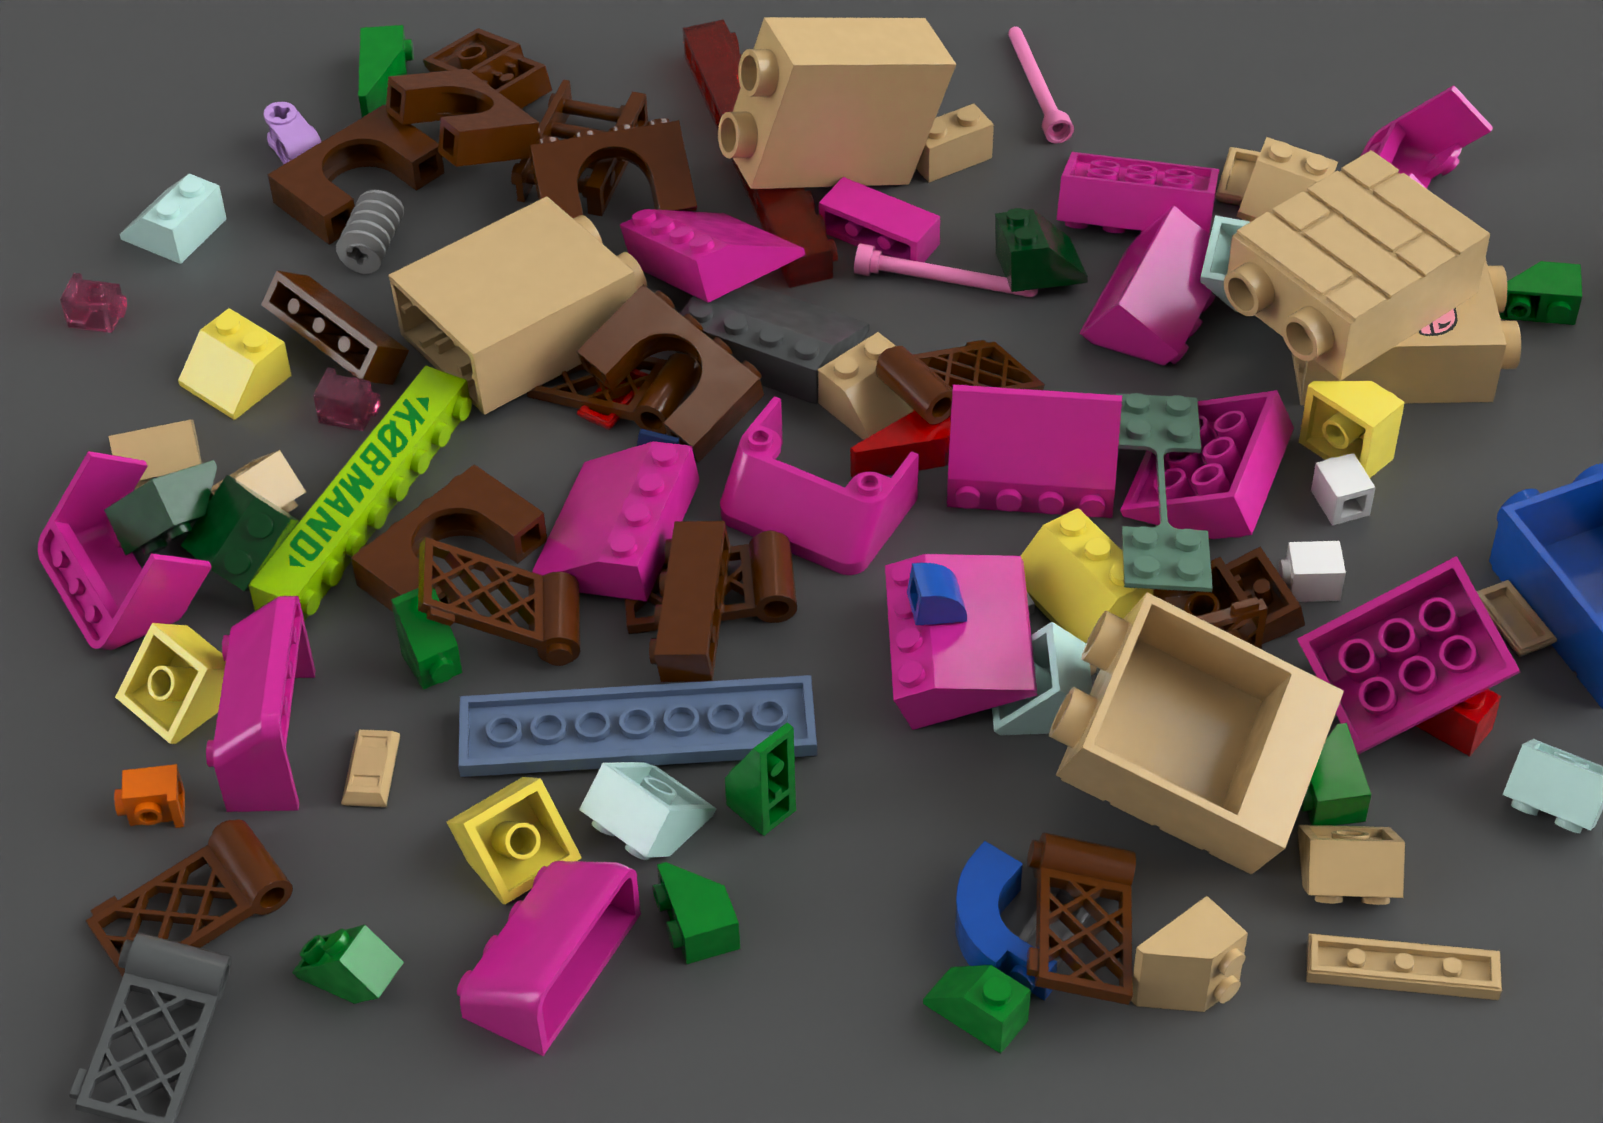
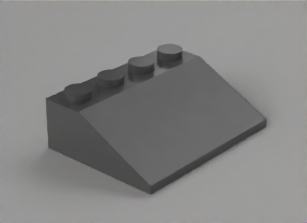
M752 283L735 289L709 303L693 296L680 313L682 316L686 313L693 316L703 327L702 332L712 340L718 337L725 342L731 349L732 356L740 363L744 360L751 363L762 376L760 379L762 386L816 405L818 403V369L858 345L869 331L868 323Z

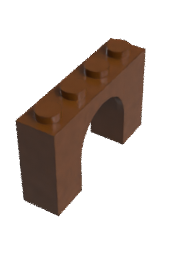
M468 69L388 76L386 112L403 125L441 121L438 153L456 167L530 158V145L536 144V141L540 139L539 122Z
M382 105L267 174L273 203L330 245L340 238L355 207L354 198L332 183L337 176L359 167H377L393 173L417 191L445 173L442 155L438 153L439 143L412 124H401L387 113L386 106Z
M659 118L648 122L647 126L635 128L630 124H623L611 128L610 132L595 134V131L591 130L582 131L573 135V138L558 140L557 137H545L536 141V144L530 145V162L538 200L547 196L572 218L583 215L577 186L582 173L593 163L608 158L623 159L631 162L645 174L650 184L656 210L693 212L697 210V202L679 120L669 122L667 118Z
M643 284L577 350L583 368L611 391L644 359L655 353L679 351L695 358L702 365L700 382L693 393L663 424L669 436L679 438L681 445L692 446L695 461L699 463L764 396L760 381L762 376L748 361L744 360L740 363L732 356L731 349L720 338L715 337L712 340L702 332L703 327L693 316L687 313L682 316L674 309L673 302L663 292L658 290L654 293Z
M474 464L461 475L455 476L449 484L430 498L422 501L416 509L400 521L393 523L387 531L371 543L364 545L351 557L356 585L393 612L391 599L418 588L420 543L425 537L436 541L453 536L476 537L486 541L518 564L547 541L544 512ZM439 586L435 588L440 602L452 603Z

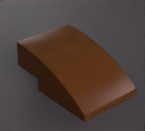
M480 28L423 59L425 67L430 72L468 69L520 109L552 91L544 64L524 57L519 43Z
M1261 546L1227 564L1224 563L1220 556L1211 560L1212 592L1153 590L1154 596L1196 617L1230 608L1232 603L1257 597L1258 600L1263 599L1268 607L1263 644L1305 626L1301 605ZM1252 618L1241 621L1234 629L1240 630Z

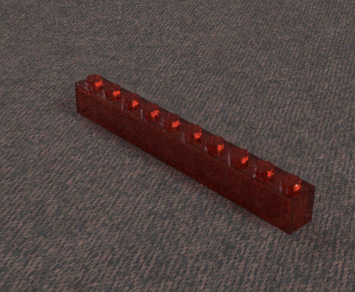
M724 19L683 28L684 57L717 130L722 115L725 112H733L741 88L738 68L742 54L739 53V43L735 32H729ZM731 158L762 229L804 248V256L780 267L789 288L832 279L833 262L838 261L837 247L834 240L828 239L826 236L823 216L821 214L816 215L814 199L811 191H805L804 188L751 189L734 159Z

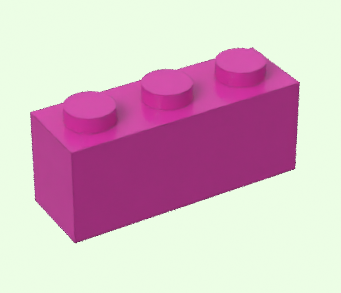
M842 177L819 202V231L857 247L859 243L875 246V250L882 251L884 256L924 263L940 245V216Z

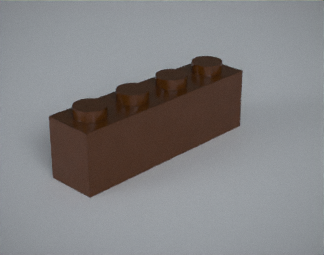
M277 270L261 303L264 308L364 382L393 385L409 352L407 348L307 275Z
M675 521L672 539H666L665 561L668 564L667 571H661L659 586L663 600L662 604H656L654 612L655 628L658 630L657 638H651L649 643L650 663L657 664L661 682L713 681L731 550L725 521Z

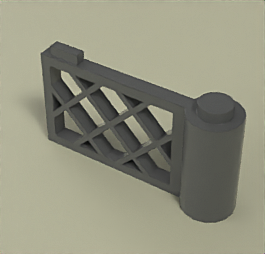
M140 932L137 933L134 941L126 939L118 963L119 967L125 968V973L89 1069L79 1067L69 1093L70 1098L77 1099L75 1104L76 1110L125 1123H175L217 1003L224 993L230 974L232 956ZM130 991L151 995L157 1007L133 1019L125 1005ZM162 999H166V1000H170V1001H168V1002H166V1003H163ZM185 1004L203 1009L199 1022L179 1031L169 1013ZM123 1016L126 1023L118 1026L120 1018ZM162 1016L173 1035L148 1047L138 1028ZM132 1032L141 1051L116 1062L109 1050L111 1042ZM193 1036L190 1047H188L185 1040ZM178 1044L186 1057L184 1064L164 1075L154 1055ZM106 1059L110 1066L101 1070ZM147 1059L157 1079L132 1091L122 1071ZM114 1075L125 1092V1095L109 1103L91 1099L96 1084ZM178 1079L173 1092L169 1083ZM162 1087L170 1100L165 1117L145 1113L138 1099ZM131 1103L133 1109L126 1108L124 1106Z

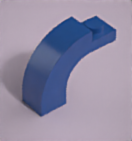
M984 841L967 861L958 881L955 929L960 950L969 966L992 965L1029 988L1031 993L1045 1001L1053 990L1035 986V977L1027 975V952L1029 947L1033 946L1014 935L1005 926L1000 917L1004 909L1021 891L1023 863ZM1052 960L1049 962V972L1057 973L1058 961Z

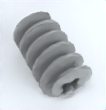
M381 190L366 191L359 196L336 244L338 257L346 267L361 274H370L379 269L381 261L391 244L390 241L394 237L395 231L404 215V206L401 201L394 195Z

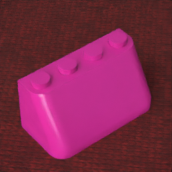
M1173 205L1145 229L1127 248L1084 323L1080 334L1090 343L1162 366L1168 362L1176 364L1189 348L1185 342L1198 330L1202 323V320L1199 318L1200 314L1215 299L1212 291L1200 282L1210 235Z
M554 861L548 867L543 866L538 871L533 882V888L525 899L517 901L512 907L508 922L499 935H493L488 940L483 951V957L473 971L468 970L462 976L457 987L462 1018L544 1056L641 915L636 871L618 862Z

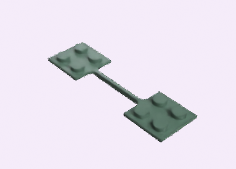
M1116 393V395H1122L1118 449L1147 450L1155 454L1160 524L1156 527L1122 526L1124 587L1212 592L1208 531L1174 528L1168 523L1164 455L1169 452L1201 453L1198 400L1196 397H1184L1181 395L1157 396L1141 393Z

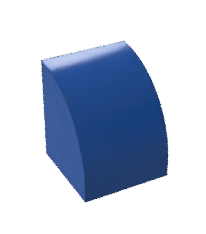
M912 563L907 595L915 625L967 622V612L955 574L947 567L939 564Z

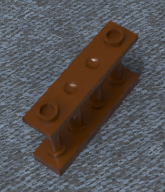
M563 80L557 92L551 94L548 109L539 124L540 139L545 137L569 139L573 138V135L578 132L589 130L595 131V134L610 132V129L604 131L565 124L569 115L616 122L615 126L630 124L633 128L647 126L646 94L632 91L626 105H621L620 108L572 100L570 81ZM530 158L521 159L520 163H515L512 169L511 182L513 185H516L517 201L519 202L526 201L533 185H535ZM608 158L597 161L588 167V169H593L591 175H587L585 179L580 178L577 184L578 192L582 193L583 198H587L588 214L603 216L629 163L628 161Z

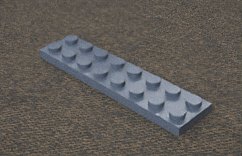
M811 675L460 696L458 763L460 777L600 769L602 763L645 762L650 765L743 760L754 747L786 723L794 727L795 757L817 756Z

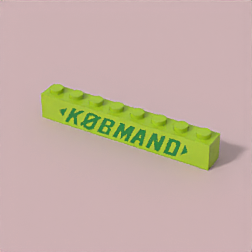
M425 365L250 582L249 589L255 611L278 596H298L304 621L308 616L313 615L317 611L322 598L332 586H336L341 580L343 571L352 561L351 557L366 544L376 529H380L384 525L388 514L397 502L402 501L406 497L411 484L419 474H423L427 470L430 460L440 447H444L448 443L451 433L458 424L469 416L472 400L469 396L466 379Z

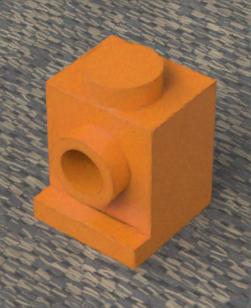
M177 764L122 770V789H115L114 792L117 816L127 815L130 826H149L173 821L175 828L184 827L185 790Z

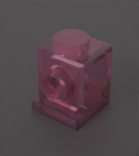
M73 273L60 298L69 328L112 333L119 318L124 317L127 309V299L125 295H122L120 284L84 280L80 273Z
M327 367L313 394L318 422L326 425L364 431L371 416L375 417L380 407L379 393L372 392L370 381L336 375L335 369Z

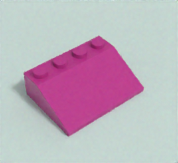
M1071 152L1061 175L1056 220L1065 221V226L1083 229L1087 228L1088 224L1103 226L1102 229L1106 232L1124 233L1125 229L1141 230V234L1174 205L1210 234L1219 169Z
M644 209L634 213L632 219L620 224L627 251L636 259L644 272L707 303L805 255L803 247L725 213Z
M953 385L947 507L1059 515L1067 514L1079 508L1088 517L1112 518L1122 395Z
M1277 390L1198 401L1201 453L1169 452L1164 455L1168 523L1172 527L1177 529L1206 530L1210 539L1240 538L1253 534L1294 430ZM1146 451L1120 511L1123 517L1159 525L1156 456L1154 453Z
M652 441L584 462L532 572L542 576L551 572L569 573L578 580L579 593L647 601L665 562L666 539H672L674 522L683 521L700 482L692 446Z
M922 554L885 565L893 700L912 730L1037 696L1024 561L1021 556ZM912 563L939 564L947 567L955 574L967 612V622L915 625L907 595Z
M1457 556L1297 638L1316 677L1344 690L1336 715L1341 724L1347 723L1358 755L1521 673Z

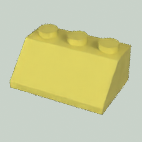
M1079 508L1044 524L1021 555L1024 561L1026 590L1035 605L1051 622H1054L1085 643H1087L1093 628L1105 611L1124 619L1147 592L1153 595V589L1124 587L1123 551Z

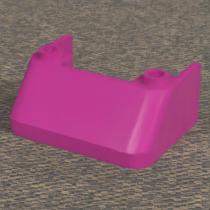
M1453 85L1379 129L1367 142L1361 156L1372 150L1398 168V173H1405L1427 189L1433 177L1440 173L1443 176L1447 175L1456 168L1460 161L1458 156L1463 147L1490 133L1493 127Z
M774 396L740 439L720 500L721 519L725 521L727 526L752 537L769 530L783 533L790 541L792 554L843 575L859 574L869 566L918 500L919 454L911 451L891 478L877 472H863L854 476L846 487H842L776 459L781 452L783 444L781 399Z
M88 451L40 535L38 557L88 644L94 649L114 650L146 636L152 623L173 624L179 621L187 611L189 604L212 566L209 561L151 553L142 569L133 553L125 555L104 510L134 491L148 465L144 460Z
M278 596L233 625L230 635H224L222 640V655L226 663L214 740L207 741L206 760L208 767L215 768L227 812L299 810V799L286 751L295 678H315L316 670L299 597Z

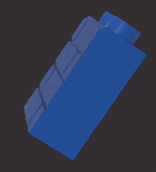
M1603 463L1584 470L1570 484L1544 493H1540L1537 489H1525L1511 496L1497 513L1498 526L1489 562L1502 582L1509 580L1554 634L1557 642L1551 645L1569 668L1577 673V678L1603 709Z

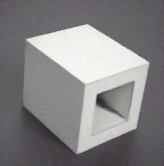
M1354 453L1331 457L1315 464L1311 492L1332 526L1370 516L1376 487Z
M1340 541L1288 542L1286 560H1279L1278 573L1298 602L1341 601L1346 571Z

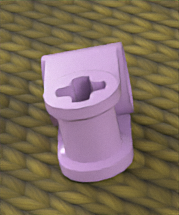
M275 102L264 109V119L269 126L267 142L279 156L283 165L321 143L317 131L306 122L291 103Z

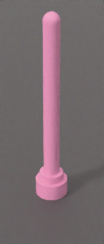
M1014 26L1010 28L1008 36L1044 114L1042 130L1049 142L1054 144L1063 143L1072 136L1074 126L1069 115L1057 109L1022 30Z
M859 243L856 251L854 274L870 276L871 273L878 274L879 270L1025 297H1034L1038 293V289L1011 292L1006 277L884 256L882 251L875 250V246Z

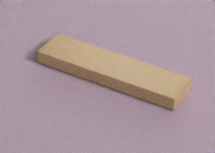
M1309 933L1307 939L1306 982L1499 1000L1502 992L1500 951Z

